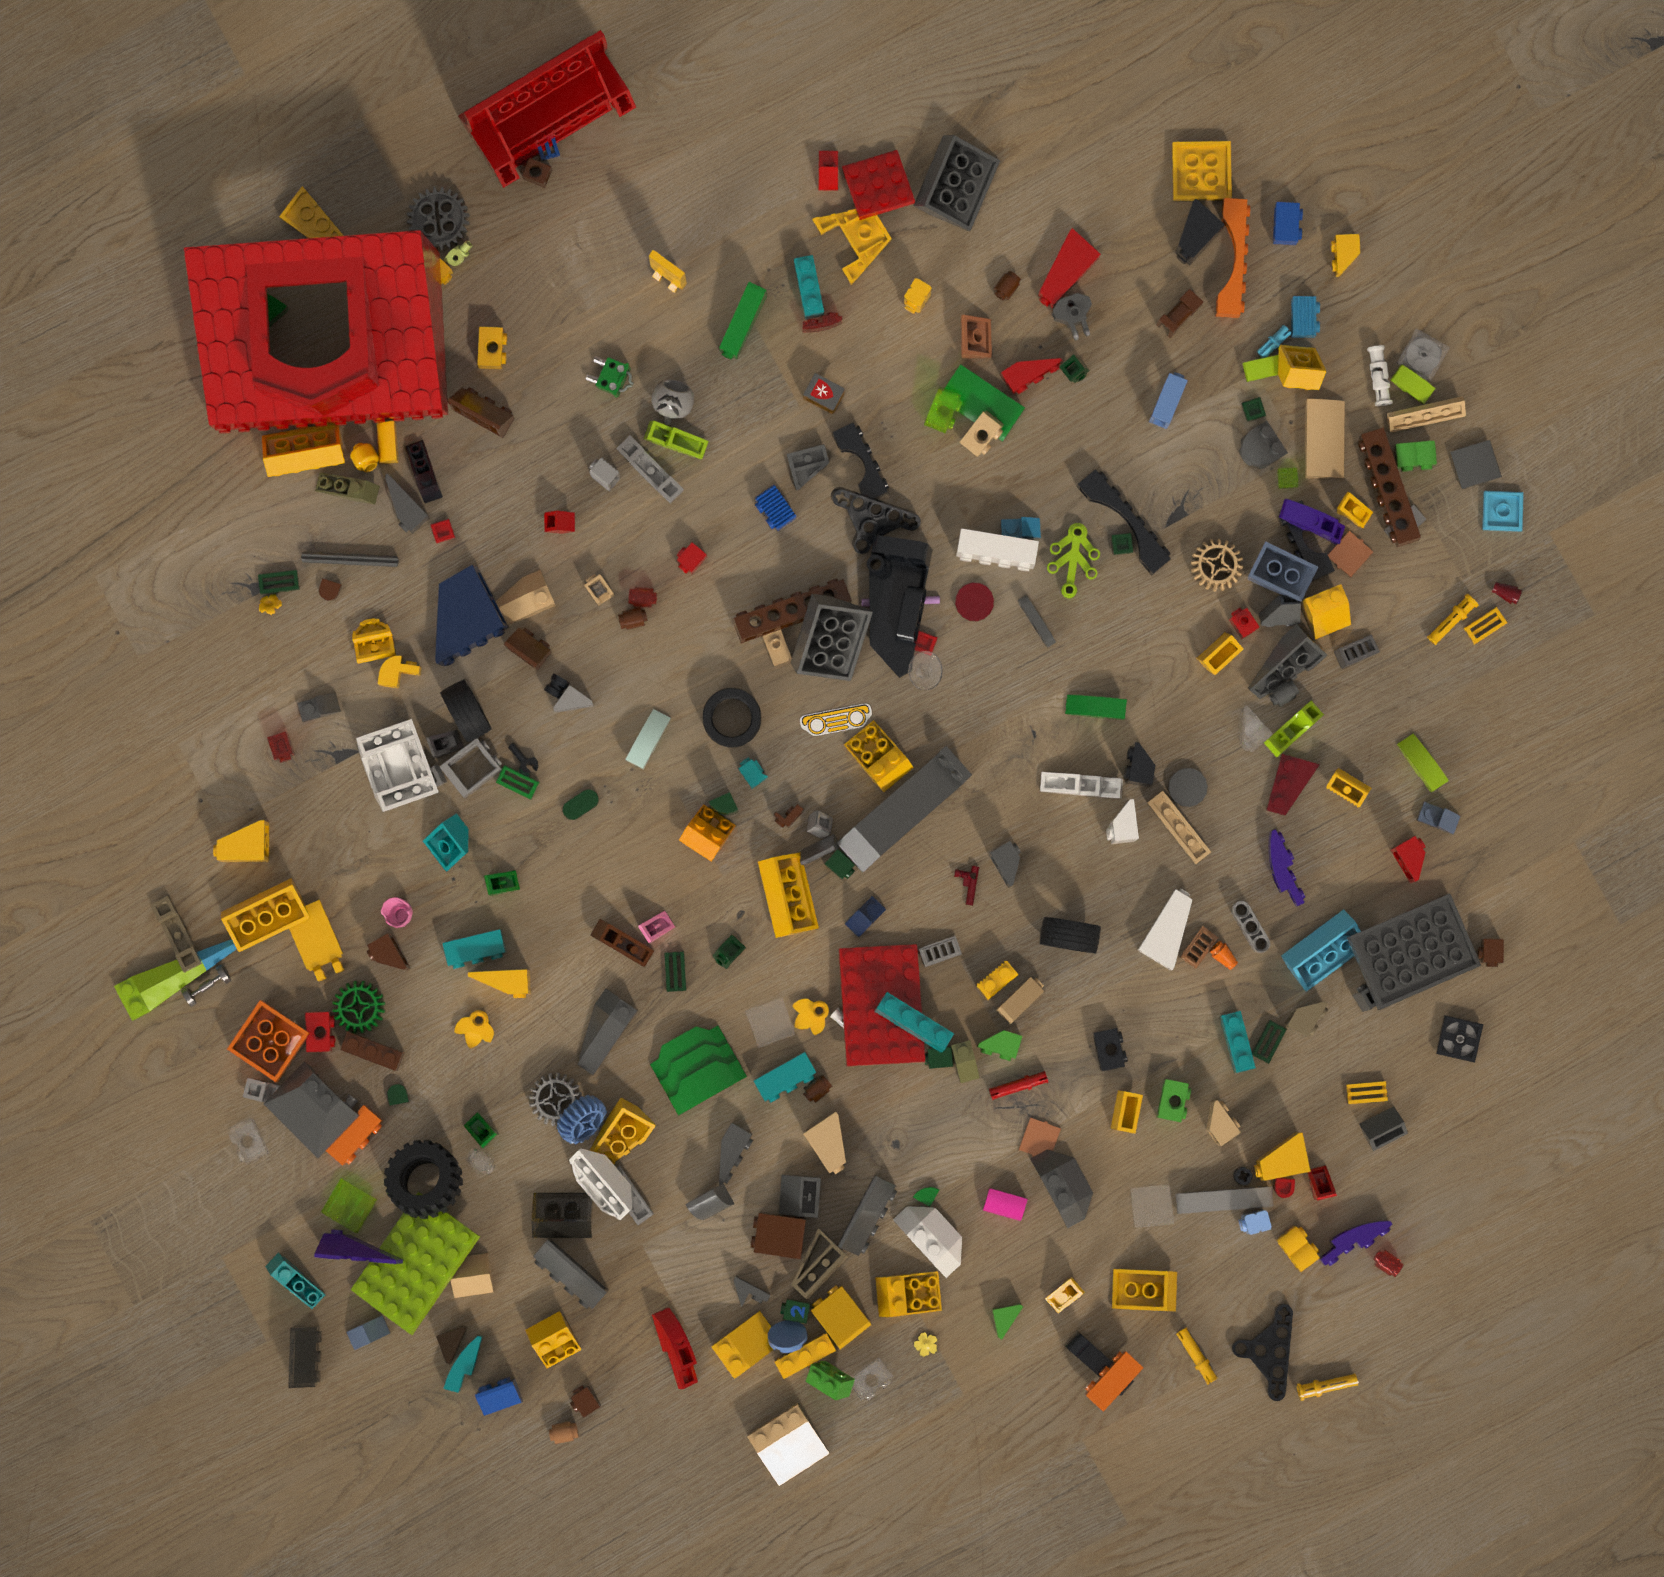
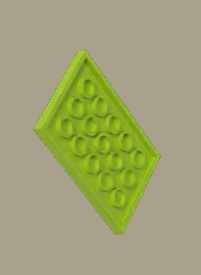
M440 1211L438 1212L439 1216L435 1218L428 1215V1219H421L419 1216L414 1218L403 1213L380 1246V1249L403 1259V1263L369 1262L351 1288V1291L411 1335L419 1327L480 1238L478 1234L448 1212L443 1213Z

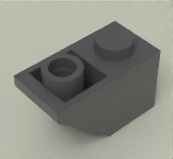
M1279 595L1259 613L1261 626H1294L1300 624L1301 602L1284 595Z

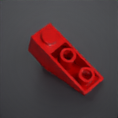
M1056 358L1016 362L1002 371L1000 376L1012 395L1016 392L1019 395L1028 389L1027 385L1032 382L1037 384L1044 379L1043 375L1049 371L1052 374L1059 370L1063 360Z

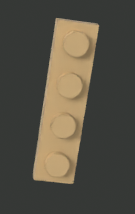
M1461 396L1387 413L1388 429L1390 433L1464 417L1466 416L1465 400Z
M1164 791L1147 802L1195 865L1211 853Z

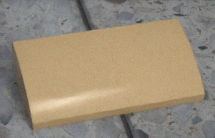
M1307 399L1305 401V478L1344 479L1345 401Z

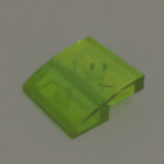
M340 1178L321 1213L354 1233H358L377 1199Z

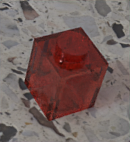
M285 731L267 737L275 761L283 763L292 760L291 756H294L295 753L288 732Z

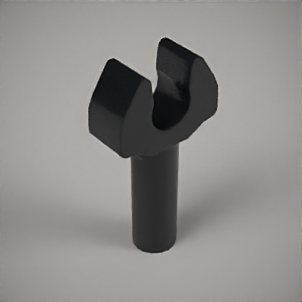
M515 743L509 745V750L520 761L519 772L521 774L530 776L531 772L526 767L527 765L532 766L535 771L538 770V761L535 757L526 758Z

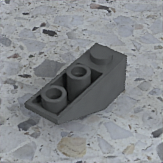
M731 1123L721 1141L719 1185L723 1183L728 1184L733 1175L730 1172L733 1166L738 1167L743 1159L740 1154L743 1149L748 1150L753 1142L751 1139L752 1134L734 1123Z

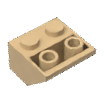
M1213 1100L1210 1103L1206 1130L1218 1146H1223L1241 1133L1238 1129L1241 1126L1234 1117L1230 1118L1226 1113L1229 1109L1223 1101Z

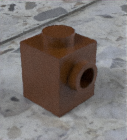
M1481 939V947H1478V959H1481V963H1486V967H1498V963L1504 962V939Z
M581 1385L572 1391L574 1395L571 1397L572 1402L570 1404L576 1413L578 1411L581 1413L583 1418L601 1406L589 1386L584 1388Z

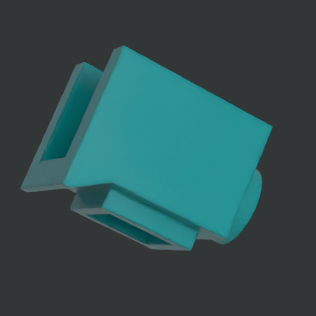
M748 757L740 763L741 767L738 769L752 789L768 778L767 775L762 774L764 771L757 760L753 761Z

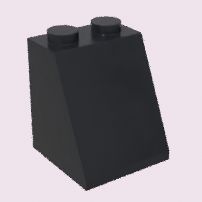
M1197 199L1193 201L1175 252L1177 259L1183 264L1187 263L1189 266L1221 233L1225 225Z

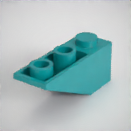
M279 1252L265 1266L274 1279L311 1309L325 1296L324 1292Z

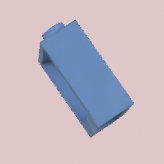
M1176 372L1173 374L1169 373L1149 420L1150 423L1164 429L1168 428L1188 381L1184 379L1185 376Z

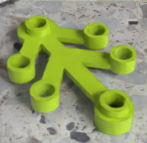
M1081 523L1072 524L1068 529V535L1058 543H1053L1050 546L1051 554L1058 555L1063 547L1072 542L1069 552L1047 565L1048 573L1055 574L1060 567L1069 561L1067 581L1061 588V594L1067 599L1073 598L1077 593V587L1074 585L1077 562L1084 570L1087 579L1093 580L1097 577V570L1092 568L1080 553V543L1086 549L1088 557L1092 561L1099 559L1100 551L1094 548L1086 538L1087 529ZM1074 530H1081V535L1076 536ZM1054 545H1057L1059 547L1058 552H1054L1052 550V547ZM1092 551L1098 553L1096 558L1091 557ZM1055 565L1056 571H1050L1049 566ZM1088 571H1094L1095 576L1089 577ZM1072 587L1073 592L1067 593L1066 588Z

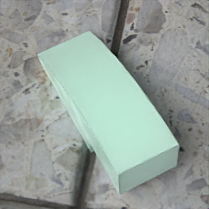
M653 709L625 760L644 770L671 718Z

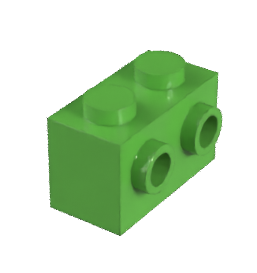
M820 1361L811 1364L805 1382L832 1399L839 1400L850 1396L855 1379L829 1362Z

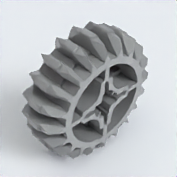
M549 1073V1080L542 1076V1084L538 1081L535 1082L539 1088H531V1091L535 1092L536 1095L529 1096V1099H535V1103H530L529 1105L530 1107H537L532 1113L540 1112V1115L537 1117L538 1120H541L544 1116L546 1117L544 1124H547L549 1119H551V1125L555 1126L556 1120H559L560 1114H562V1102L572 1099L573 1103L576 1096H581L582 1092L575 1093L579 1085L571 1086L574 1079L566 1082L568 1075L565 1074L560 1079V1073H556V1079H553L552 1073ZM555 1083L565 1085L570 1093L560 1094ZM547 1085H550L549 1097L540 1100L542 1090ZM554 1092L558 1094L557 1096L566 1097L559 1100L558 1105H554V1102H546L554 1097ZM552 1105L556 1116L547 1114L541 1106Z

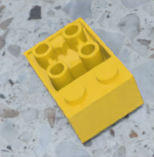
M874 720L844 744L846 749L883 793L914 768L908 758Z
M938 1271L875 1277L879 1317H896L942 1311Z

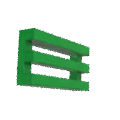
M505 765L496 781L497 784L530 800L540 783ZM508 771L512 774H515L533 783L534 785L533 787H530L506 775L505 772ZM505 778L529 790L530 793L527 794L501 780Z

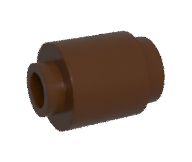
M1008 271L1007 274L1004 273L993 288L995 296L1003 301L1004 299L1009 300L1020 286V277L1012 271Z
M640 607L625 610L618 614L621 629L630 630L645 626L644 622L648 621L646 611L641 610Z
M822 1074L803 1088L805 1090L803 1095L810 1103L813 1100L817 1103L830 1092L829 1089L833 1086Z

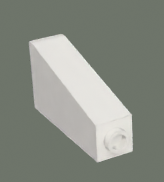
M1181 888L1179 891L1176 889L1173 891L1138 948V951L1169 970H1173L1175 967L1192 904V899L1189 898L1190 894Z

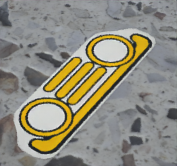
M860 704L808 714L800 718V725L802 729L813 736L860 728L871 717L872 710L869 704Z

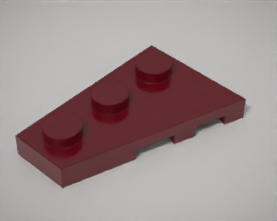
M1281 754L1266 811L1286 816L1320 764Z

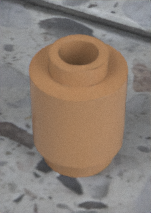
M571 1421L553 1424L552 1429H549L550 1440L555 1441V1444L574 1441L575 1438H579L576 1422L571 1423Z

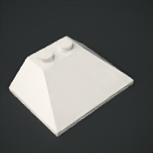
M412 719L356 738L365 772L374 796L383 812L439 793Z

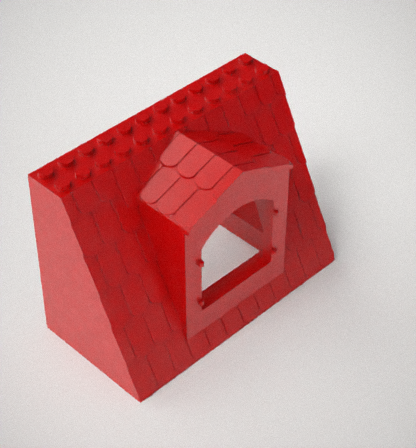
M421 230L184 247L209 426L219 431V433H231V430L237 429L238 432H250L252 428H258V431H268L269 427H277L279 430L289 429V426L295 425L296 428H307L309 424H315L316 427H325L327 423H335V425L341 426L347 425L346 422L354 421V424H365L366 420L382 423L385 422V419H393V421L398 422L404 421V418L412 417V420H423L424 416L440 419L443 418V415H448L440 253ZM347 282L350 348L343 355L326 365L313 368L290 366L270 355L267 288Z

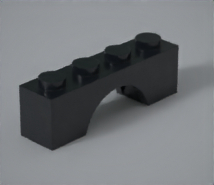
M853 422L832 432L840 452L855 454L862 460L865 466V475L858 484L860 493L875 499L887 495L888 483L885 478L881 479L878 473L881 471L876 460L872 461L870 457L872 451L868 443H863L861 437L864 435L859 425L855 427Z
M1278 516L1281 526H1285L1288 531L1286 537L1289 543L1294 544L1296 551H1294L1295 556L1318 566L1311 583L1333 573L1335 570L1327 553H1317L1308 548L1303 540V530Z

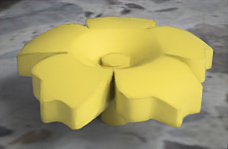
M925 1332L921 1333L918 1337L920 1341H915L914 1347L920 1350V1356L925 1357L929 1355V1351L935 1354L937 1351V1345L934 1344L937 1341L936 1336L929 1335L927 1338Z

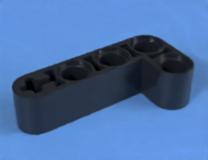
M1077 1330L1064 1344L1071 1353L1099 1377H1101L1099 1375L1100 1371L1105 1366L1110 1367L1113 1364L1109 1358ZM1132 1380L1119 1395L1122 1396L1134 1381Z

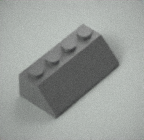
M551 1238L533 1256L536 1259L534 1263L542 1270L546 1268L550 1271L549 1276L557 1283L561 1281L565 1285L564 1289L571 1296L577 1295L580 1298L578 1302L586 1309L589 1307L593 1309L609 1291Z

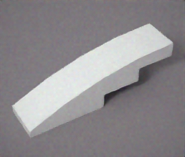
M1042 772L1040 791L1122 799L1123 779Z

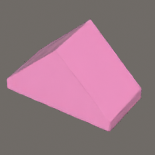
M665 911L638 926L648 943H652L675 928Z

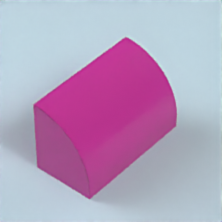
M989 1188L983 1211L1021 1221L1028 1199Z

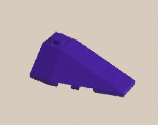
M331 1229V1233L323 1234L314 1253L316 1258L351 1259V1261L369 1260V1262L390 1264L403 1263V1259L350 1234H343V1230Z

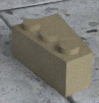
M819 1228L791 1284L808 1300L849 1257Z

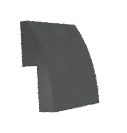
M1490 440L1450 452L1462 489L1502 477Z

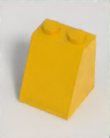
M1341 584L1308 597L1301 602V609L1315 640L1351 625L1349 601Z
M260 820L218 839L217 845L213 846L214 857H217V860L221 862H269V822Z
M1303 1132L1293 1133L1256 1160L1257 1165H1254L1255 1176L1259 1177L1262 1181L1311 1172Z
M835 1285L827 1292L829 1295L822 1300L820 1297L811 1304L813 1306L811 1312L839 1349H842L871 1326V1322L844 1287L841 1285L838 1288Z

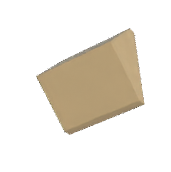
M489 1253L471 1255L465 1258L450 1280L454 1298L494 1292Z

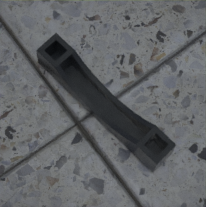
M1095 469L1078 483L1077 488L1089 502L1098 503L1112 509L1127 522L1137 540L1139 562L1152 576L1171 560L1169 557L1171 553L1164 545L1161 547L1157 543L1158 538L1152 531L1148 532L1144 527L1146 525L1140 516L1136 517L1131 512L1133 508L1127 501L1123 502L1119 496L1121 494L1114 486H1109L1106 482L1108 479L1102 471L1098 473Z

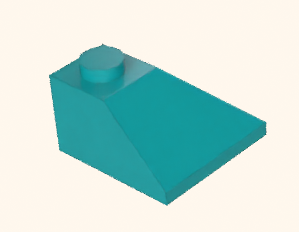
M456 813L442 822L423 840L424 844L446 872L468 853L469 829Z

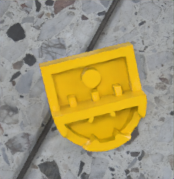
M371 618L360 622V626L356 631H353L352 640L358 664L396 656L394 639L388 624L381 622L379 619Z

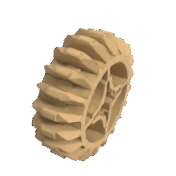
M1210 539V546L1203 542L1204 550L1201 547H1197L1196 550L1199 554L1194 553L1192 555L1197 561H1191L1190 564L1196 566V568L1191 569V572H1198L1194 579H1202L1199 582L1200 586L1206 582V590L1213 585L1214 592L1217 591V586H1220V590L1224 591V584L1231 588L1230 580L1236 584L1238 580L1234 576L1241 577L1242 575L1237 569L1241 570L1244 568L1243 565L1238 564L1243 561V558H1236L1240 551H1232L1235 548L1234 544L1228 548L1229 541L1227 540L1224 542V545H1221V539H1218L1215 545L1214 540ZM1211 550H1220L1216 558L1204 557V554ZM1225 553L1231 558L1233 568L1224 562ZM1220 558L1219 565L1222 568L1220 569L1219 567L1213 574L1215 565L1212 562L1215 563ZM1201 562L1210 568L1209 577L1204 574ZM1219 572L1230 574L1224 580H1214Z

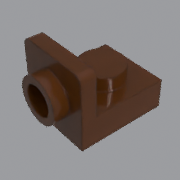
M798 804L795 807L791 806L785 813L787 816L785 819L775 812L773 814L776 817L774 821L782 828L784 826L790 828L804 809Z

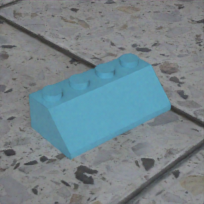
M1342 910L1281 955V957L1302 988L1307 992L1354 957L1347 937L1359 933L1361 930L1353 918L1345 910Z

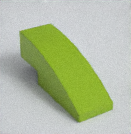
M654 420L649 421L643 438L646 441L698 459H703L709 442Z
M1411 734L1397 744L1430 792L1435 791L1449 781L1436 761L1414 734Z

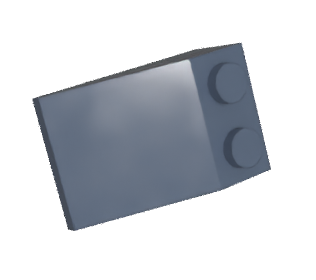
M1265 541L1250 571L1248 580L1266 589L1302 602L1318 566Z

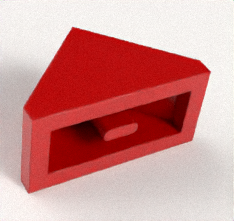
M1326 1165L1310 1169L1311 1172H1307L1314 1200L1318 1201L1337 1196Z

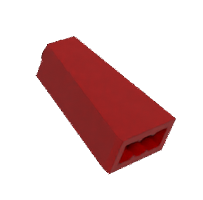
M1073 228L1069 231L1039 291L1040 302L1046 307L1050 306L1052 309L1101 256Z

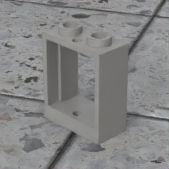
M474 739L440 766L465 799L502 770L500 768L502 763L496 755L492 757L489 754L488 750L490 747L484 740ZM478 747L494 769L467 789L451 769V766Z

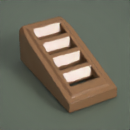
M1202 926L1179 958L1196 969L1219 937ZM1202 933L1212 939L1210 943L1201 937ZM1199 939L1201 942L1207 945V947L1203 948L1201 945L1197 943V940ZM1192 947H1197L1202 951V954H1198ZM1190 952L1198 959L1195 961L1187 954Z

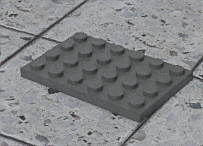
M1451 894L1442 896L1347 937L1377 1010L1384 1009L1481 966Z

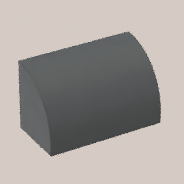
M1394 1106L1359 1124L1373 1151L1408 1134L1405 1123Z
M723 1183L685 1205L693 1216L700 1220H706L735 1203Z

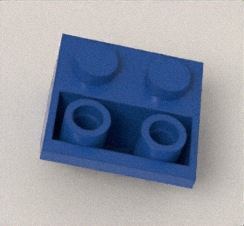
M510 1377L499 1380L497 1382L498 1385L492 1387L490 1383L478 1389L479 1392L475 1394V1397L484 1416L523 1402L516 1379L510 1380Z

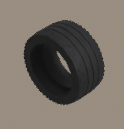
M465 679L454 683L440 692L451 716L467 742L473 741L492 730Z
M722 689L713 694L706 702L702 716L703 725L708 736L717 744L732 748L740 747L750 742L758 733L761 726L760 707L755 698L742 689ZM731 698L744 702L751 712L750 726L743 734L735 737L725 736L718 732L712 719L717 705Z
M1044 917L1040 933V944L1096 954L1101 926Z

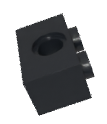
M1117 1028L1093 1033L1101 1072L1125 1067V1062H1128L1126 1051H1122L1120 1043H1123L1121 1031L1118 1032ZM1110 1043L1116 1047V1052L1113 1055H1108L1105 1050L1106 1046Z

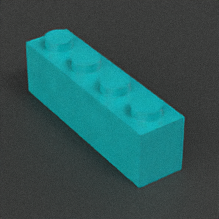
M888 992L884 994L874 1011L941 1053L954 1035L953 1032Z

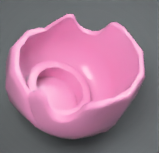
M392 897L383 903L381 914L388 925L401 928L411 921L413 910L408 901L399 897Z

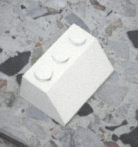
M1130 799L1109 824V828L1106 829L1107 840H1111V844L1135 842L1139 839L1134 799Z

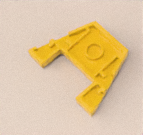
M856 209L812 219L821 235L839 226L859 258L842 268L850 285L859 278L892 239L878 215L859 220Z

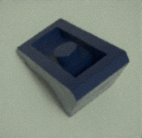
M871 896L845 925L859 938L886 909Z

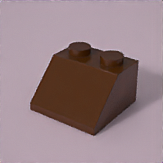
M518 627L505 641L504 646L533 668L539 670L551 654V650L548 649L550 645L542 639L539 641L534 639V633L527 628L522 630Z
M387 933L367 945L369 948L367 954L372 961L406 971L411 969L391 934Z

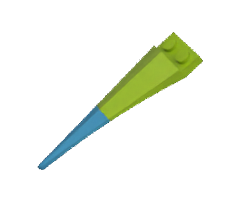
M230 939L198 951L197 953L202 964L185 973L178 960H174L134 975L115 985L114 988L131 1020L134 1021L154 1010L237 948L233 940Z

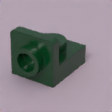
M731 935L716 950L713 958L718 965L727 969L746 947L736 937Z

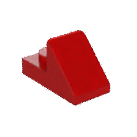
M819 151V191H838V151Z

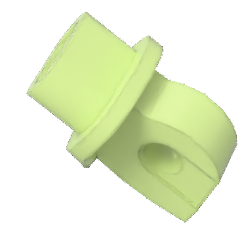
M465 241L462 245H457L446 255L444 260L452 266L460 265L464 261V257L469 255L468 251L473 245L469 241Z

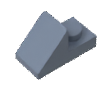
M1423 802L1417 821L1454 834L1460 816L1446 808L1442 809Z

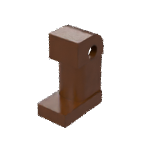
M1189 289L1167 315L1164 314L1158 320L1157 326L1160 327L1163 324L1170 330L1168 337L1171 338L1181 325L1202 306L1203 301Z

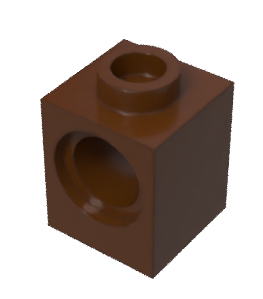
M529 158L527 163L524 162L521 173L523 174V180L545 188L552 173V168L549 165ZM537 168L541 170L538 176L530 175L532 169Z

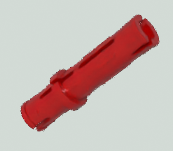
M1043 1071L1028 1076V1074L1024 1075V1078L989 1088L992 1100L1025 1089L1032 1090V1087L1049 1082L1046 1072Z

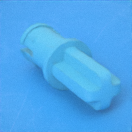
M1282 325L1257 350L1258 355L1261 358L1268 357L1292 334L1291 331H1288L1289 329Z

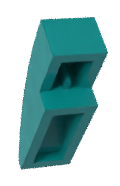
M478 1335L461 1352L447 1376L443 1389L459 1393L464 1375H473L483 1338L482 1335Z

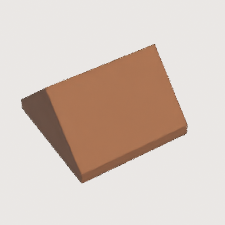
M961 315L962 359L992 358L991 319Z

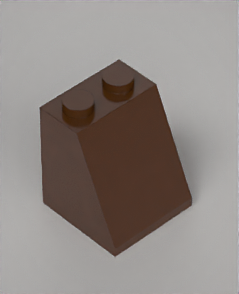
M759 1212L758 1216H754L753 1228H757L756 1236H752L750 1248H754V1253L801 1259L806 1218Z

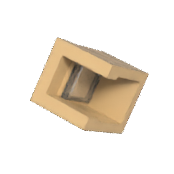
M594 574L586 580L587 583L584 586L598 606L614 596V593L600 574L598 576Z

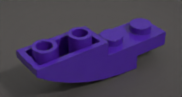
M1284 499L1279 518L1302 530L1311 531L1334 544H1340L1345 526L1339 523L1338 519L1298 502Z
M1275 829L1269 835L1268 852L1271 872L1279 893L1287 890L1295 907L1305 903L1303 900L1305 895L1301 888L1296 887L1294 883L1296 877L1292 870L1288 871L1287 867L1293 865L1292 860H1294V856L1290 849L1286 850L1283 844L1285 839L1282 833H1277Z
M1388 1220L1367 1222L1339 1233L1329 1240L1334 1247L1319 1258L1320 1262L1325 1266L1327 1264L1329 1266L1333 1265L1339 1260L1338 1256L1343 1252L1347 1254L1355 1248L1353 1244L1355 1243L1359 1248L1370 1247L1375 1243L1374 1238L1378 1235L1382 1237L1391 1230L1389 1227L1393 1225L1392 1222Z

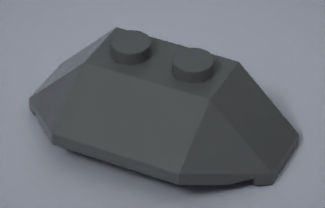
M1045 1150L1030 1158L1066 1227L1070 1228L1084 1220L1093 1191L1075 1158L1051 1150Z

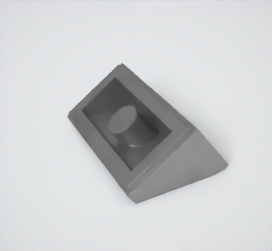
M833 834L804 848L800 856L801 865L808 864L839 849L836 836Z

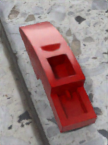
M669 1307L652 1314L662 1351L668 1352L678 1389H685L698 1383L693 1366L697 1364V1361L678 1319Z

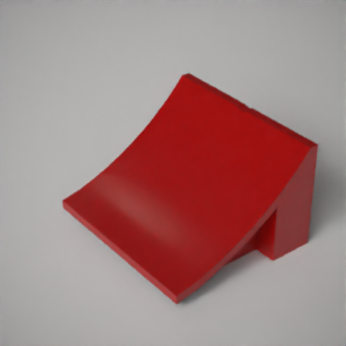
M601 30L458 115L461 123L503 188L520 178L515 168L527 162L529 158L532 159L539 154V146L542 147V151H545L546 142H548L549 147L553 146L551 139L555 137L556 143L560 142L611 111V105L619 117L636 108L628 87L605 54L607 41Z

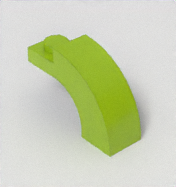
M1310 701L1270 736L1264 744L1278 757L1324 714Z

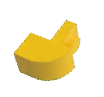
M402 656L390 657L380 668L378 685L399 688L401 673L421 676L422 668L417 666V662L406 661L403 664Z

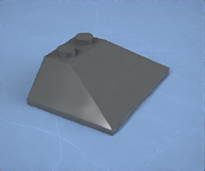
M304 1061L269 1097L264 1105L319 1159L360 1115L345 1101H342Z

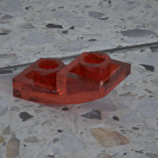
M828 312L827 315H823L822 323L817 319H807V322L803 321V332H820L842 324V316H839V313Z

